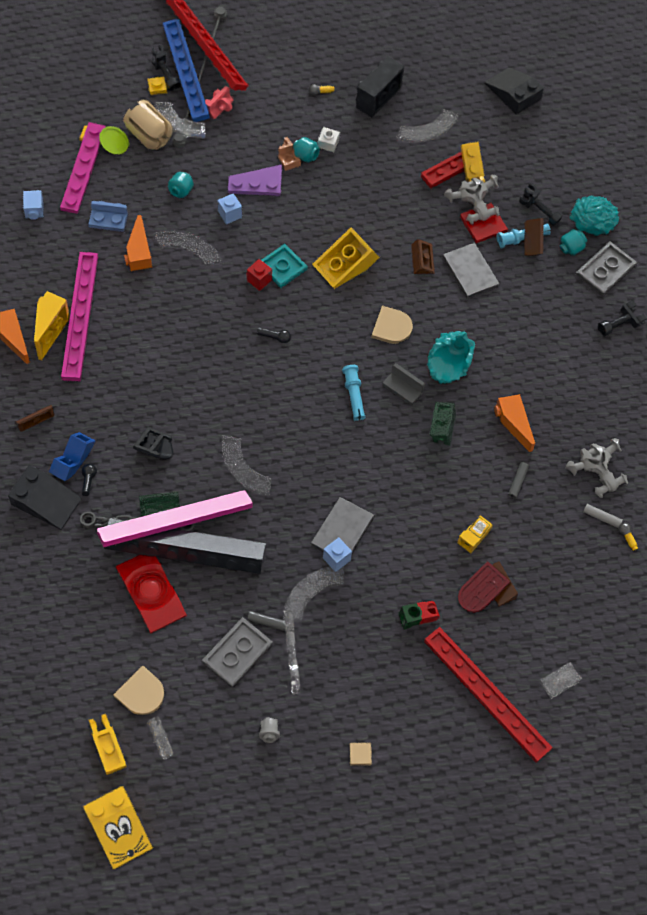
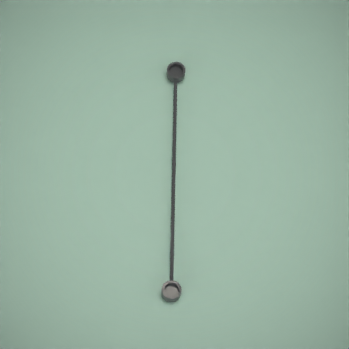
M217 7L214 11V18L217 22L212 34L213 39L219 21H224L227 18V11L224 7ZM205 56V59H204V62H203V65H202V68H201V71H200V74H199V77H198V81H199V82H200V79H201V76H202V73H203V70H204V67H205V64H206V61H207V58H208L207 56ZM189 108L181 133H176L172 139L173 145L177 148H182L186 145V137L183 135L190 113Z

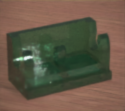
M435 403L430 436H432L434 443L442 440L445 445H451L456 417L454 403Z
M178 492L139 496L141 517L180 507Z

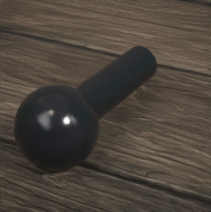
M260 327L257 329V335L274 338L281 343H287L291 340V334L287 330L276 332Z
M93 464L84 465L81 471L84 476L83 496H89L92 477L97 473V469Z

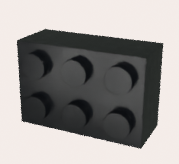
M389 56L384 61H380L374 71H370L367 78L358 84L355 100L356 109L373 118L402 88L404 65Z

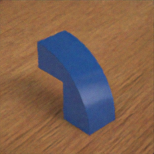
M80 432L72 434L63 455L54 458L49 473L64 481L71 478L89 455L95 440Z

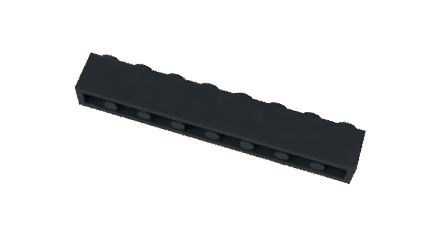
M109 518L107 526L124 521ZM171 529L104 547V549L261 574L266 543Z

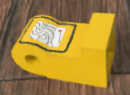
M480 515L466 531L462 532L457 543L469 553H472L490 532L493 525Z

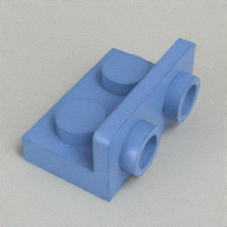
M92 201L89 227L124 232L128 216L126 205Z

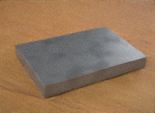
M608 242L576 272V275L603 296L637 262L612 242Z
M475 243L443 254L444 261L467 298L499 287L498 280Z
M340 497L314 537L311 545L324 551L325 547L339 537L353 552L374 515Z
M242 617L202 659V662L233 688L271 647L273 642Z

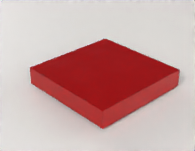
M492 203L486 206L487 209L494 208ZM474 210L460 214V218L475 243L495 237L499 232L506 233L508 230L501 217L496 216V214L490 216L485 221H474L473 225L470 224L467 217L468 214H476Z

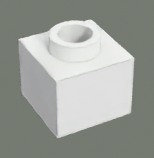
M323 127L318 139V148L334 152L339 141L340 132Z

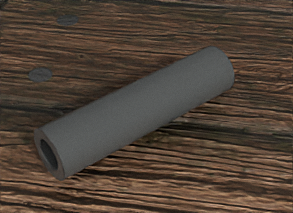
M520 463L508 493L509 497L513 495V498L517 499L529 468L527 463Z
M253 611L249 612L247 618L248 621L286 631L289 624L288 621Z

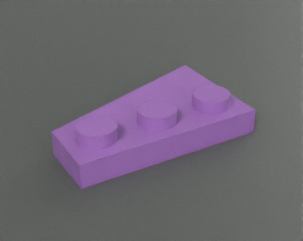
M282 165L229 176L228 193L280 196Z

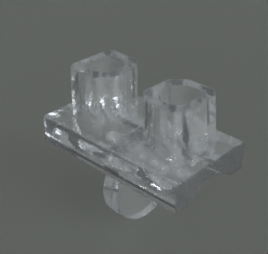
M569 662L542 678L539 682L550 698H553L580 682L582 678L575 671L572 663Z

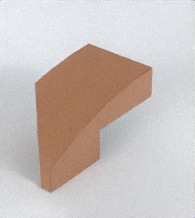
M285 137L283 145L278 148V158L284 170L287 171L301 166V160L294 155L293 144L288 137Z

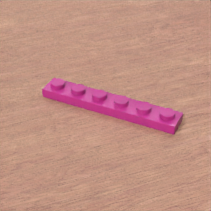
M88 122L60 206L61 211L78 214L101 146L100 132L105 126Z

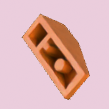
M141 215L137 216L126 247L127 255H124L126 266L130 265L131 271L152 268Z
M15 309L0 312V339L26 364L30 363Z
M520 394L498 398L497 404L494 406L496 417L500 418L501 423L529 452L533 451L535 441Z

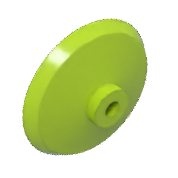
M109 126L100 132V142L108 152L122 154L128 149V137L121 129Z

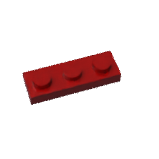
M459 152L421 173V178L430 189L465 171L462 153Z

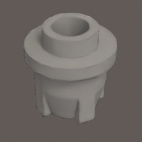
M266 717L261 721L259 738L266 743L275 742L280 737L278 720Z

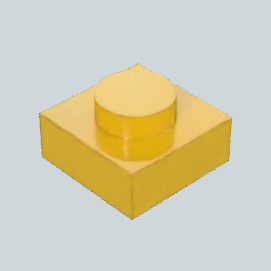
M164 77L148 79L150 95L167 93Z

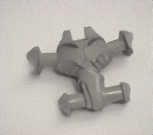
M491 175L490 180L485 183L477 178H471L470 182L463 181L461 183L459 191L452 192L451 189H448L444 194L451 203L453 199L461 198L462 201L473 204V210L476 214H468L467 217L471 225L474 224V221H485L495 214L499 216V207L494 206V208L487 209L486 203L483 202V198L488 193L489 188L494 187L497 189L499 187L497 183L498 176Z
M616 438L611 439L610 446L607 448L593 443L590 445V450L581 449L580 462L574 464L573 461H569L565 467L574 476L578 470L582 469L585 472L591 471L599 474V480L603 486L595 487V494L600 498H603V494L606 492L616 491L619 485L623 483L625 485L628 484L627 475L621 473V476L615 479L613 473L607 469L610 458H612L611 454L615 451H622L619 439Z

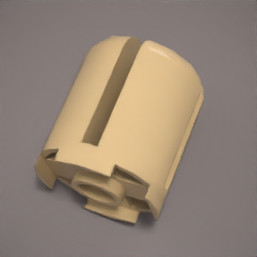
M138 101L139 105L134 107L132 111L128 109L123 122L126 124V128L146 148L151 150L159 149L170 140L173 132L172 124L148 101Z

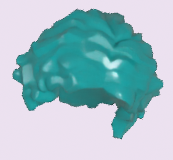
M588 196L576 200L569 218L575 221L578 230L598 236L600 234H608L610 230L614 229L619 221V212L617 211L618 208L613 206L611 201H608L606 198Z
M465 331L441 333L440 338L435 339V344L429 352L427 366L432 379L439 381L440 384L450 383L467 375L466 372L471 365L474 354L475 342L468 339Z

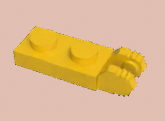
M479 142L462 144L460 147L466 180L470 182L471 178H478L485 183Z
M104 714L101 715V720L106 729L98 732L94 719L89 720L105 772L108 775L127 766L114 730L110 727L107 716Z

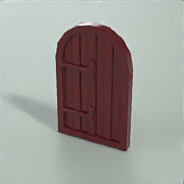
M487 561L459 590V603L468 612H480L511 582Z

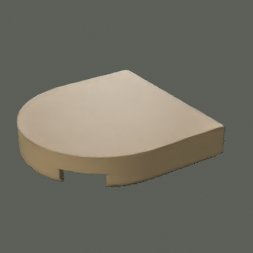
M382 306L371 338L392 344L407 340L412 333V321L404 312Z
M142 666L114 694V697L134 714H151L161 706L164 699V689L161 682Z

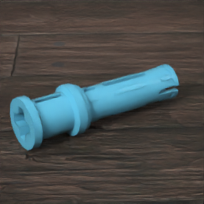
M549 224L544 225L543 236L550 235L551 231H547L550 230ZM512 229L511 232L497 233V241L500 248L510 244L518 245L520 241L525 240V229L519 231Z
M347 365L343 367L342 372L346 378L345 387L349 390L353 419L356 421L360 416V420H364L366 417L360 393L361 380L358 378L357 373L359 368L357 365Z

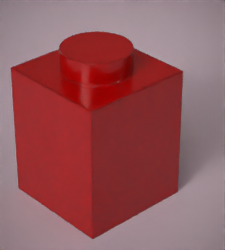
M258 259L247 269V281L261 291L272 281V268Z

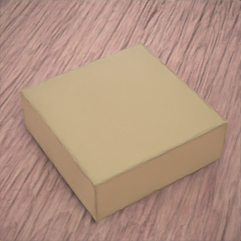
M350 743V765H371V743Z

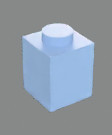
M41 190L23 191L25 218L35 220L43 217Z
M234 194L218 200V212L226 224L242 218V206Z
M339 537L324 548L323 559L335 572L351 561L352 551Z

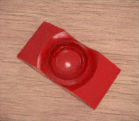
M138 555L115 566L150 634L187 616L177 593L171 586L160 562L155 556Z

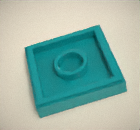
M286 244L261 260L272 268V280L280 288L308 269V266Z

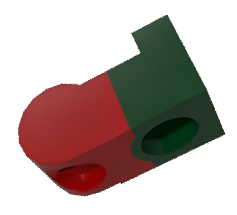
M434 601L405 605L401 607L398 613L403 630L412 626L433 622L440 618Z

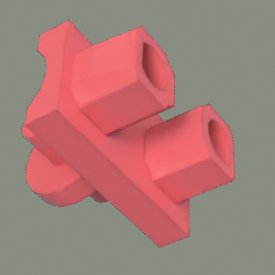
M225 86L222 90L217 89L213 92L211 100H205L210 117L213 119L224 110L229 112L232 109L231 103L234 100L230 95L229 87Z

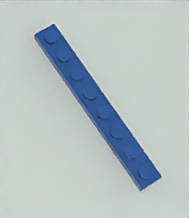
M175 19L164 22V30L193 123L210 119L180 21Z

